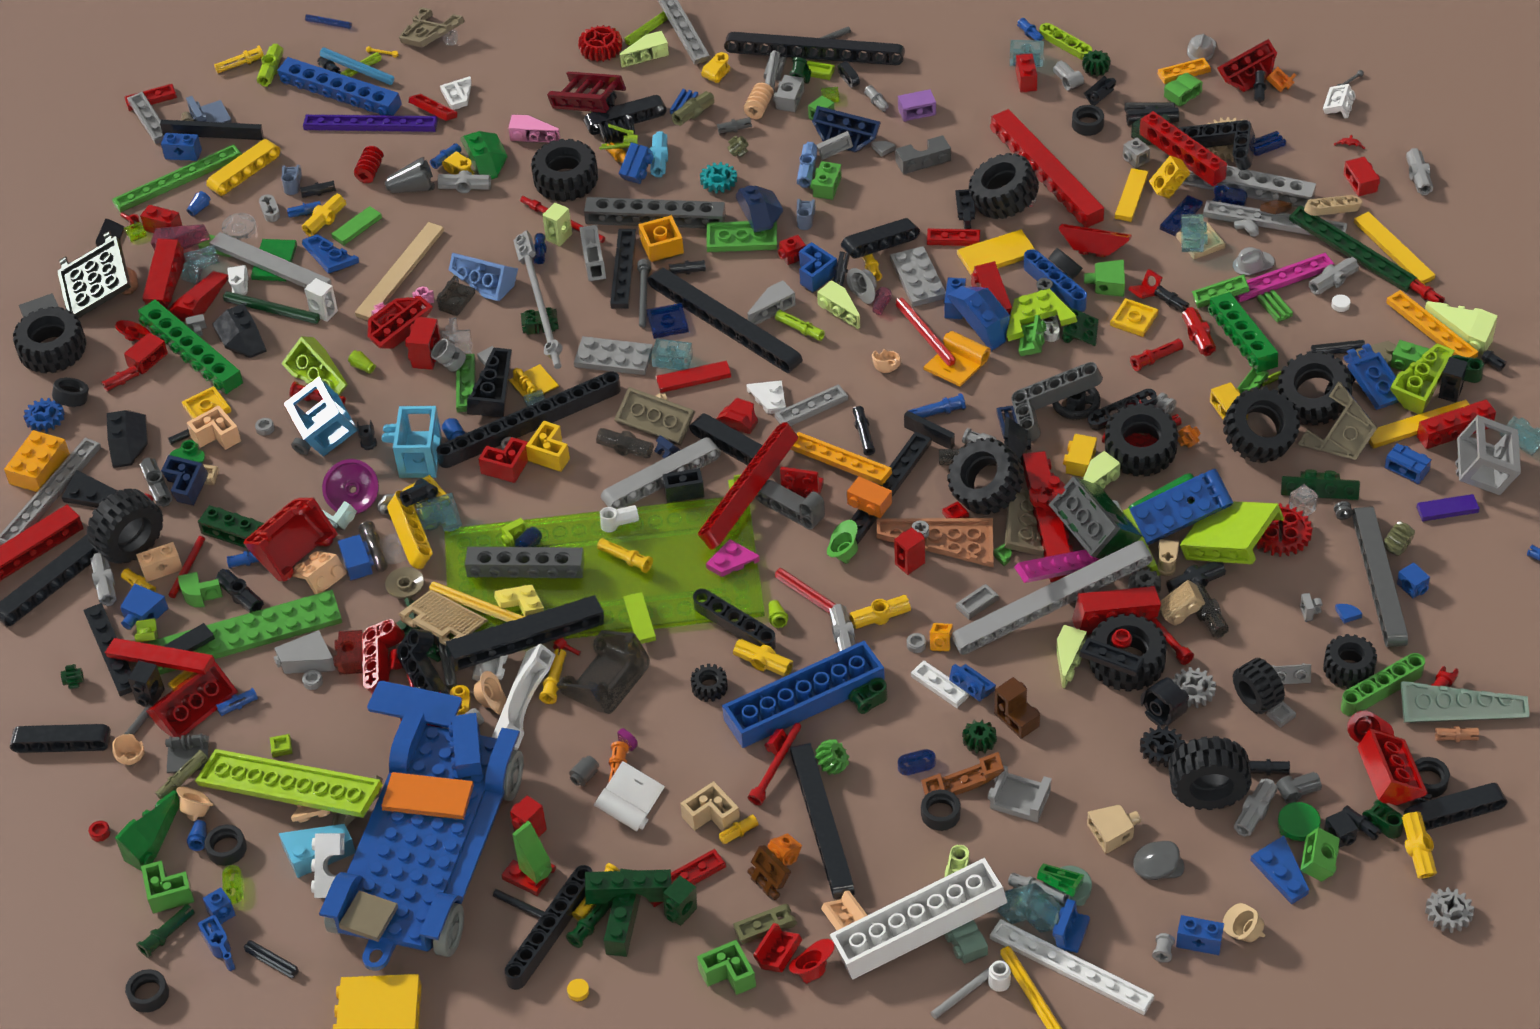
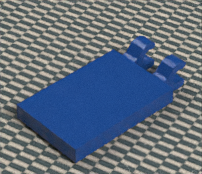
M1370 344L1362 345L1363 350L1358 352L1361 358H1359L1354 348L1347 350L1348 355L1343 357L1345 362L1349 363L1347 367L1375 409L1378 410L1398 403V399L1390 390L1396 376L1380 352L1374 353Z

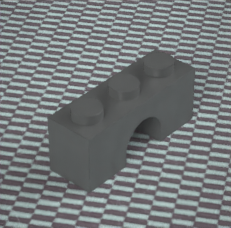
M942 135L928 139L927 150L924 151L915 150L911 144L896 148V163L901 172L907 174L951 161V147Z

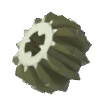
M1397 522L1384 539V547L1392 554L1401 555L1414 538L1415 530L1406 523Z

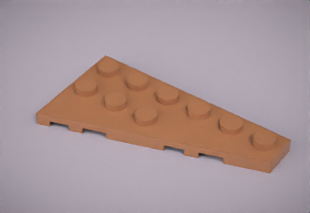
M993 518L877 519V539L894 543V539L902 532L910 529L914 522L925 521L929 525V535L925 539V551L994 568Z

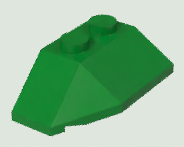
M478 131L462 136L460 140L477 174L491 175V180L498 178L508 156L497 134Z

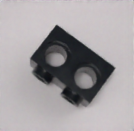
M1449 357L1443 371L1438 398L1455 403L1458 401L1463 389L1468 362Z

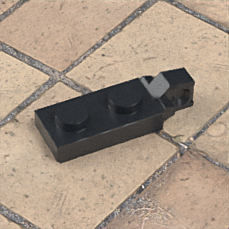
M969 189L955 190L959 221L963 220L964 229L971 228V220L975 219L974 201L969 193Z

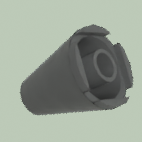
M425 157L417 159L388 176L387 181H385L386 189L391 191V193L434 190L435 184L430 181L433 175L427 160H424Z

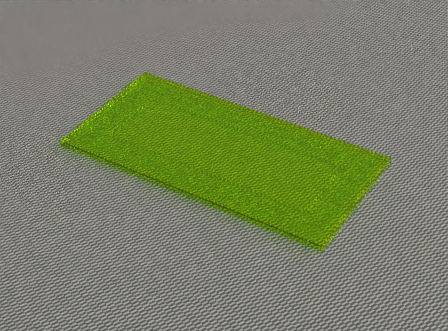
M724 497L636 507L639 521L620 525L613 532H605L601 529L600 511L523 520L527 535L515 540V547L583 548L585 558L583 578L467 577L465 569L467 547H505L501 541V527L513 521L444 529L447 586L499 606L494 597L495 591L533 585L544 607V611L595 595L604 611V625L563 637L564 639L632 632L623 596L640 592L643 593L653 629L713 622L694 609L693 594L698 589L710 591L751 617L765 616L758 563L752 561L745 564L743 569L732 571L723 577L706 568V563L729 539L756 553L750 505L718 547L710 550L698 536L699 530ZM604 538L625 549L637 550L641 555L651 556L653 564L647 573H643L641 569L635 566H628L624 560L598 550V541ZM459 604L488 620L485 624H483L474 632H478L481 630L488 629L492 626L507 623L498 618L492 617L470 607ZM519 606L504 608L524 616ZM449 633V639H453L455 635Z

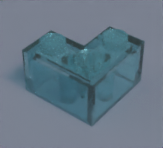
M452 493L415 503L424 530H434L442 525L444 531H454L462 526Z
M1032 883L1005 891L1008 903L1000 906L997 912L1011 924L1027 920L1040 933L1053 930L1054 925L1058 924L1059 912L1062 906L1049 896L1041 886Z

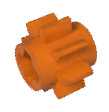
M1187 425L1178 431L1180 435L1178 442L1181 447L1186 445L1190 448L1200 441L1198 437L1201 433L1196 426L1191 428L1190 425Z

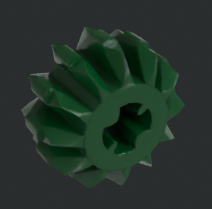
M1096 49L1093 52L1088 51L1087 54H1084L1082 61L1085 73H1090V76L1096 75L1097 77L1099 74L1104 75L1108 72L1111 65L1108 53H1103L1102 50L1097 51Z
M983 719L980 722L973 720L972 724L967 723L965 729H963L964 746H967L969 751L975 750L976 754L979 751L986 753L987 749L992 750L997 742L995 727H992L990 722L984 723Z

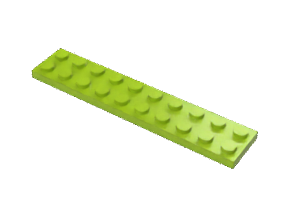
M219 749L214 750L195 780L198 786L364 818L383 786L379 779Z

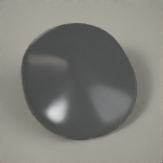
M1171 841L1148 843L1137 851L1133 860L1135 872L1147 880L1177 878L1184 873L1185 869L1184 861L1180 857L1179 848Z

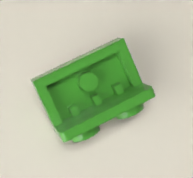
M1035 315L1034 323L1022 325L1024 337L1020 338L1018 350L1020 356L1042 352V345L1045 343L1044 331H1046V323L1044 320L1042 321L1040 315Z
M1399 340L1392 354L1390 366L1405 371L1411 363L1419 360L1429 348Z

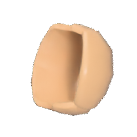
M883 349L880 354L877 351H874L872 354L874 367L881 373H890L901 364L899 354L894 351Z
M133 734L120 735L112 743L115 759L124 765H133L139 762L145 754L142 741H137Z

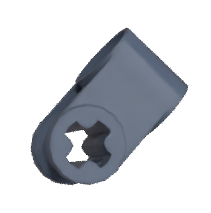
M300 165L296 167L282 166L281 179L285 194L294 195L299 192L300 180L302 179Z
M797 199V227L801 230H808L813 226L816 208L815 199H812V201Z

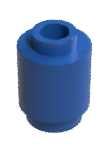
M455 418L445 420L441 426L448 441L465 434L459 421Z

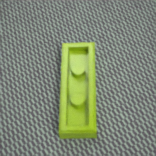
M643 593L623 596L637 645L656 641V635Z

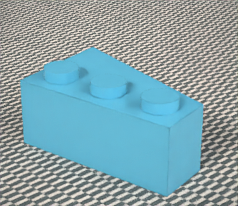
M345 824L279 833L283 849L297 878L312 872L311 863L312 859H315V850H312V838H315L317 833H345L344 855H333L329 859L328 865L355 854L354 844Z

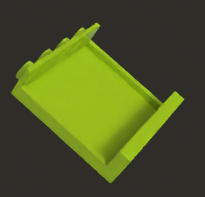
M1233 501L1234 504L1196 522L1180 544L1185 559L1253 564L1256 557L1252 549L1273 520H1284L1279 504Z

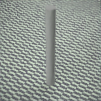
M989 967L931 1012V1016L937 1019L989 979Z

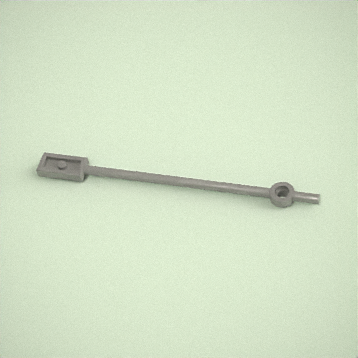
M526 230L513 241L519 262L523 265L526 263L547 339V343L544 346V354L552 359L555 369H560L559 355L562 352L563 346L557 340H554L532 262V258L537 255L532 236Z

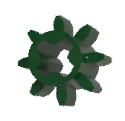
M76 664L65 666V670L61 671L63 686L68 685L69 689L79 688V683L84 682L82 668H76Z

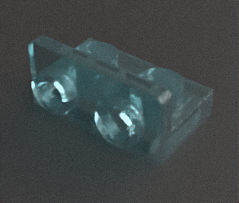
M1513 416L1507 426L1518 430L1519 448L1533 455L1540 446V428L1536 427L1534 429L1524 418L1518 419Z

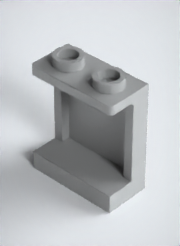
M1004 765V771L995 778L996 785L994 788H990L988 794L990 809L1038 823L1051 792L1052 778L1044 776L1040 783L1008 773V766Z

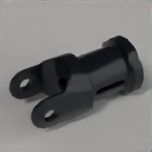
M370 420V425L362 426L357 421V432L361 438V447L365 450L374 449L377 446V440L374 438L375 431L372 421Z

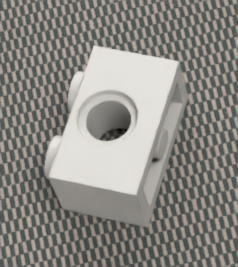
M315 278L306 286L304 290L310 312L318 313L320 319L327 322L338 312L332 285Z

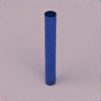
M308 14L305 16V20L348 29L352 27L351 22Z

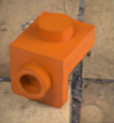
M1277 66L1266 80L1281 93L1285 88L1289 89L1295 83L1293 79L1296 77V74L1294 73L1289 77Z

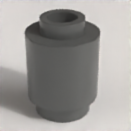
M591 756L583 757L569 771L570 780L577 786H584L597 773L599 768L598 762Z

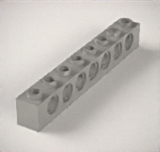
M1227 165L1226 179L1214 187L1192 171H1190L1191 174L1182 183L1268 202L1277 199L1292 203V207L1297 208L1300 205L1305 207L1308 200L1314 199L1316 183L1248 169L1240 170Z

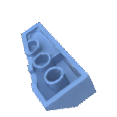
M452 253L449 271L468 283L472 289L477 290L481 296L500 301L514 287L518 268Z

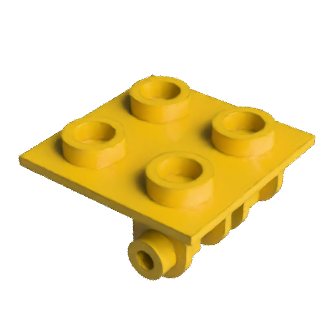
M540 364L525 372L520 368H515L513 370V378L509 379V382L527 402L559 387Z

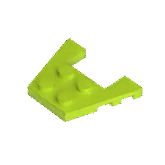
M1050 288L1014 299L1006 335L1008 342L1023 338L1024 334L1021 325L1034 322L1035 315H1040L1041 319L1058 315L1061 326L1075 323L1077 318Z

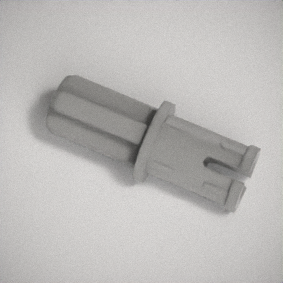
M872 85L865 88L864 93L870 98L871 103L876 104L882 112H885L889 105L883 99V95L878 93Z

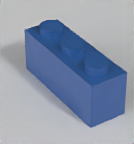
M470 713L452 716V724L449 725L450 737H453V741H450L451 754L454 753L455 755L454 758H451L452 770L457 771L458 778L483 775L477 714Z

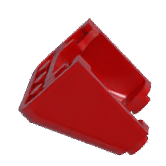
M297 498L288 503L247 537L244 545L278 581L285 582L293 576L294 569L292 567L316 546L326 547L330 545L338 533L315 498Z

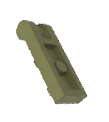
M783 904L733 923V927L743 945L764 937L773 923H777L782 930L784 928H793L796 926L797 921L794 916H791L789 905Z

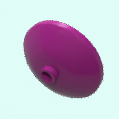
M346 459L336 463L328 470L323 480L322 492L326 503L334 511L337 512L345 501L358 511L355 514L357 515L369 509L375 502L379 492V481L376 473L368 464L356 459ZM352 487H356V491L354 493H351Z

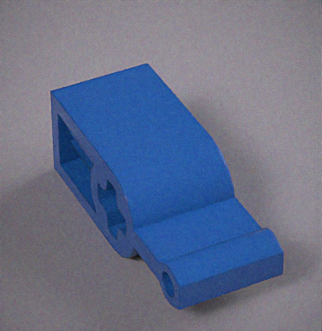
M214 914L198 922L201 935L212 954L217 958H223L229 971L234 970L235 964L230 953L231 947L216 915Z

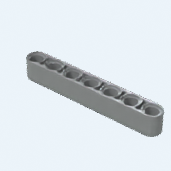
M703 438L606 488L601 494V499L608 507L615 509L627 507L664 488L663 474L702 468L717 460L721 455V450L710 438Z

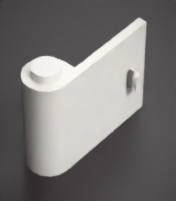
M622 761L606 788L599 795L594 806L635 831H638L639 828L643 830L649 820L646 816L665 786Z

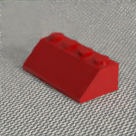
M214 660L206 675L193 673L146 712L166 734L181 738L182 735L185 736L215 712L217 704L229 700L238 691Z
M1369 728L1357 748L1378 800L1385 804L1389 803L1397 806L1425 796L1427 790L1405 739Z

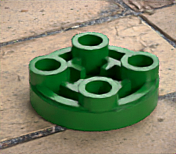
M1292 802L1285 805L1278 815V827L1281 836L1292 840L1305 842L1306 835L1318 827L1320 828L1321 817L1318 811L1313 806L1303 802Z

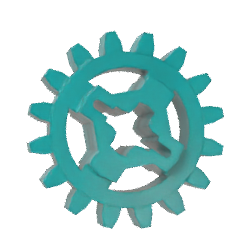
M714 162L713 166L707 165V169L703 168L702 173H700V183L703 185V189L708 188L709 192L715 190V193H718V191L724 193L725 189L730 191L731 187H735L737 182V171L734 170L733 166L729 167L728 163L722 165V162H720L719 165H716Z

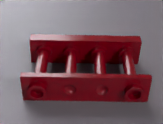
M568 71L566 73L569 79L568 85L561 92L550 91L547 96L553 109L606 113L609 110L606 102L609 95L614 90L625 91L626 87L621 75ZM574 87L578 88L574 93L570 92ZM587 88H590L591 91L588 94H585L584 91ZM600 89L605 90L601 95L597 94Z

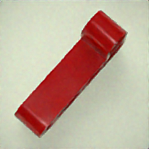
M391 619L367 628L362 635L363 685L371 694H373L379 681L389 682L388 648L400 643L405 636L404 631Z

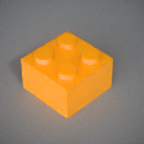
M672 215L638 224L640 241L651 262L684 253L683 239Z

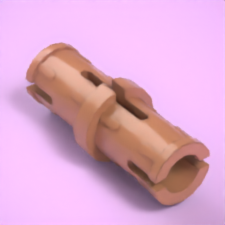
M1454 726V728H1435V732H1437L1435 733L1436 741L1454 740L1455 742H1460V740H1479V736H1477L1479 735L1478 727L1460 728L1459 726Z

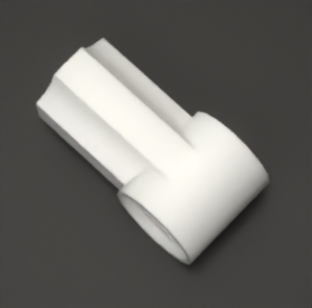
M635 505L620 509L605 507L600 511L601 529L605 532H613L620 525L639 521Z

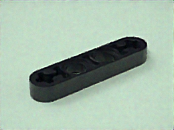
M1144 389L1092 412L1088 416L1090 427L1093 430L1105 428L1111 417L1109 415L1110 412L1119 410L1122 407L1125 409L1129 403H1136L1138 405L1139 400H1141V403H1144V405H1156L1158 402L1156 392L1153 389Z

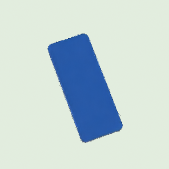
M379 681L367 708L370 712L403 718L406 709L423 712L426 724L449 728V725L452 724V716L457 715L462 699L461 697Z

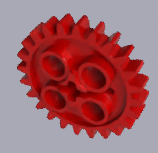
M1279 503L1284 517L1281 527L1282 542H1279V520H1273L1257 542V549L1263 547V553L1271 551V556L1275 552L1278 553L1279 557L1282 556V553L1289 556L1290 552L1296 555L1297 549L1303 551L1304 546H1308L1309 541H1311L1312 522L1308 521V516H1303V511L1296 512L1297 507L1290 509L1289 504L1286 507H1282V504Z

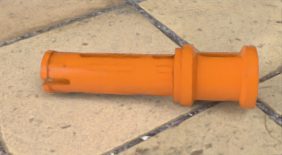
M616 741L611 744L612 757L609 758V765L611 767L609 781L622 761L627 763L626 753L629 751V745L625 742Z

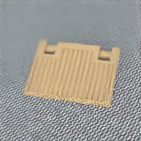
M433 590L424 594L399 613L403 623L412 628L419 626L424 630L431 631L433 635L439 637L440 643L445 646L446 641L452 640L447 638L449 633L454 634V638L466 636L488 621L486 618ZM412 612L418 615L414 619L409 617Z

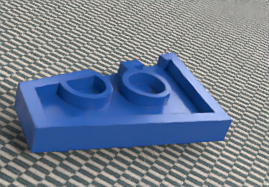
M318 234L302 239L304 248L328 274L359 263V257L347 254V251L343 248H336L332 242Z
M1285 836L1280 837L1251 855L1250 861L1291 904L1308 895L1309 888Z

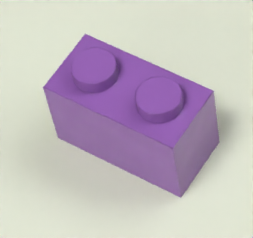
M931 89L898 96V110L903 122L936 115V101Z

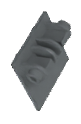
M202 733L200 735H187V738L184 735L181 738L170 736L169 739L165 740L166 747H168L167 774L179 771L199 750L203 751L208 757L209 736ZM207 761L204 764H202L198 770H202Z

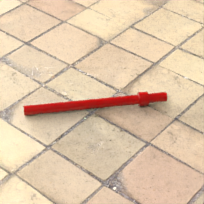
M525 196L520 198V202L530 206V209L536 212L539 211L544 214L549 209L535 199L531 200ZM571 220V227L580 232L579 227L584 226ZM599 234L601 243L605 241V237Z

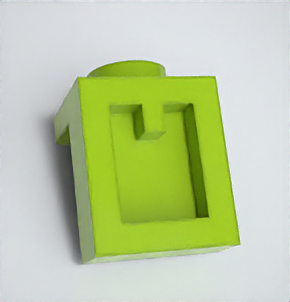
M522 518L501 527V541L505 547H515L514 541L527 535L525 522Z
M155 618L136 621L137 633L134 635L135 642L151 641L158 638Z

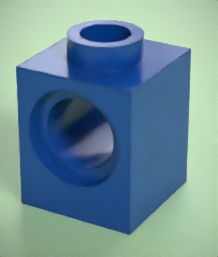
M1413 562L1399 571L1397 585L1410 597L1415 598L1427 592L1430 576Z
M222 888L203 897L208 914L210 916L215 914L220 924L236 916L233 905Z

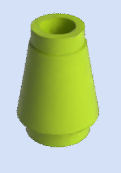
M354 350L348 358V362L352 367L369 374L375 370L376 365L362 351Z
M772 600L768 604L769 622L775 628H782L788 622V614L778 600Z

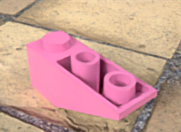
M529 115L511 116L509 124L510 141L550 143V141H559L560 139L559 128Z

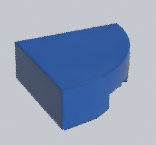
M1349 604L1335 605V610L1343 623L1362 618L1363 613L1355 606Z

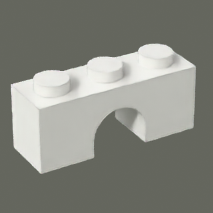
M317 833L315 838H312V850H315V859H312L311 869L315 873L314 880L311 882V892L314 893V898H326L331 884L337 876L329 871L328 861L333 855H344L345 833Z

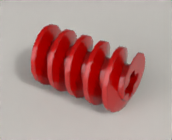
M365 147L357 162L354 175L362 183L368 184L373 182L384 154L378 147Z

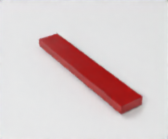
M114 638L105 651L106 656L109 658L132 662L143 661L160 667L205 675L215 660L213 655L118 638Z

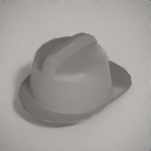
M1204 33L1196 35L1189 42L1187 55L1192 60L1205 58L1208 61L1214 54L1216 42Z
M1248 247L1241 250L1233 262V268L1238 274L1252 275L1272 268L1275 260L1269 253Z
M850 269L846 277L848 287L863 302L871 304L875 299V288L877 287L873 273L866 269Z

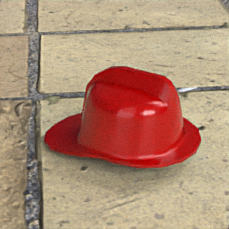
M1366 710L1353 714L1347 724L1349 736L1358 743L1361 742L1369 728L1394 736L1393 728L1387 721Z
M822 939L812 944L801 955L791 961L789 964L790 972L799 974L802 981L806 984L820 978L826 972V960L835 949L834 942L830 939Z

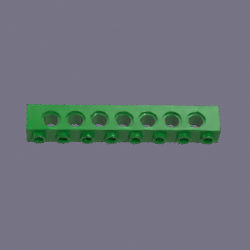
M157 300L151 301L138 310L140 324L143 327H147L153 335H157L160 339L164 340L165 344L175 354L178 353L185 363L191 364L192 368L196 372L199 371L206 381H211L217 390L228 394L243 384L239 369Z

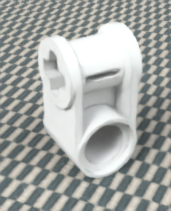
M246 265L229 267L228 281L232 286V292L246 295L248 293V271Z

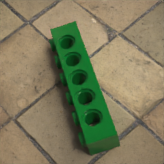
M1228 292L1211 297L1210 306H1208L1209 314L1215 318L1218 326L1223 328L1226 336L1230 337L1233 345L1237 346L1240 350L1241 355L1245 356L1249 365L1257 373L1278 367V351L1233 295Z

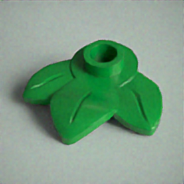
M193 440L184 441L180 448L170 453L172 456L200 463L205 459L204 452L199 449L198 444Z

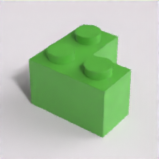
M162 860L141 866L147 899L153 914L195 902L186 871L167 876Z
M737 939L697 956L698 969L707 987L725 979H728L736 995L756 987L755 973Z

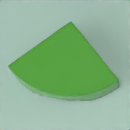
M1005 544L993 550V555L1003 566L1008 564L1011 559L1010 557H1012V550L1004 548Z

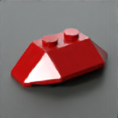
M1267 39L1222 64L1217 69L1226 83L1245 92L1255 84V73L1262 70L1266 72L1265 80L1272 73L1277 51L1270 40Z
M1061 224L1059 226V231L1073 250H1077L1079 254L1084 255L1095 253L1097 257L1109 256L1132 238L1131 234Z
M421 296L394 299L368 319V338L380 349H394L409 337L410 326L414 324L415 318H427L433 306Z

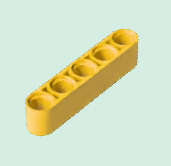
M268 139L260 141L211 175L206 182V186L220 196L225 195L274 161L280 155V147Z
M398 490L387 505V509L408 562L415 569H423L433 552L414 505L404 506L399 498L402 491Z

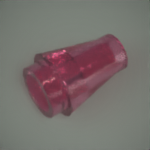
M880 287L875 291L872 311L877 315L883 313L892 299V292L885 287Z

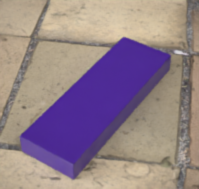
M1474 494L1419 502L1416 506L1422 522L1479 513L1480 509Z

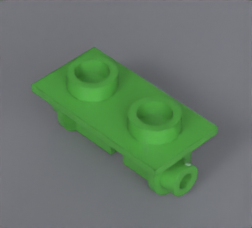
M1252 368L1237 388L1240 394L1254 387L1259 389L1260 385L1268 379L1269 372L1266 370L1257 373Z

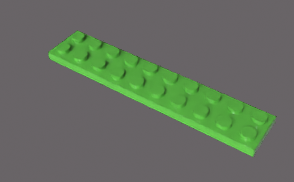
M329 590L206 625L214 634L215 639L193 652L210 654L217 659L343 623L334 592ZM190 630L146 643L164 646ZM157 666L160 675L177 670L171 668L163 669V667Z

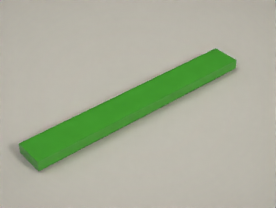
M233 144L112 199L113 204L120 213L226 166L242 155V153Z

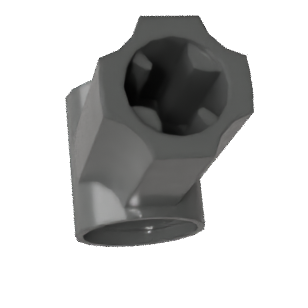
M1315 772L1296 778L1285 776L1276 783L1278 791L1287 804L1297 802L1303 795L1321 790L1322 788L1320 777Z

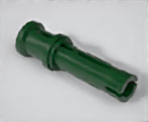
M613 898L607 904H597L585 919H580L577 922V926L572 932H568L566 939L571 945L576 948L583 946V941L588 935L594 933L595 925L612 907Z
M185 904L182 909L158 930H151L150 935L145 940L136 943L138 950L145 957L150 958L156 948L165 945L167 937L195 915V911L192 909L185 914L191 908L190 905Z

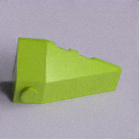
M301 336L281 363L292 376L304 380L307 384L320 377L339 396L348 385L327 351L314 337Z

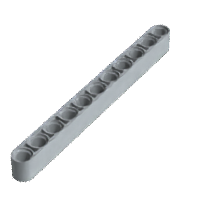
M1137 541L952 633L951 639L960 654H968L1077 600L1079 593L1094 592L1152 562L1153 556L1143 541Z

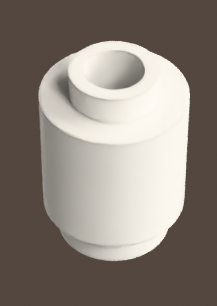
M995 961L989 967V986L998 992L1007 990L1010 986L1011 969L1004 961Z

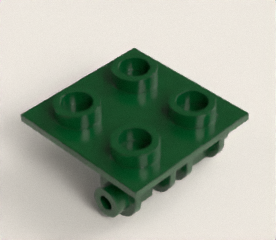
M1068 307L1076 315L1077 322L1063 326L1064 334L1062 339L1064 342L1070 343L1076 338L1096 346L1099 319Z
M547 307L546 312L551 330L555 332L556 329H559L557 309ZM526 310L524 313H521L523 334H536L535 325L539 334L538 324H542L539 311Z

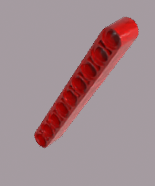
M783 422L775 428L699 530L698 536L710 550L722 543L797 441L798 435L788 422Z

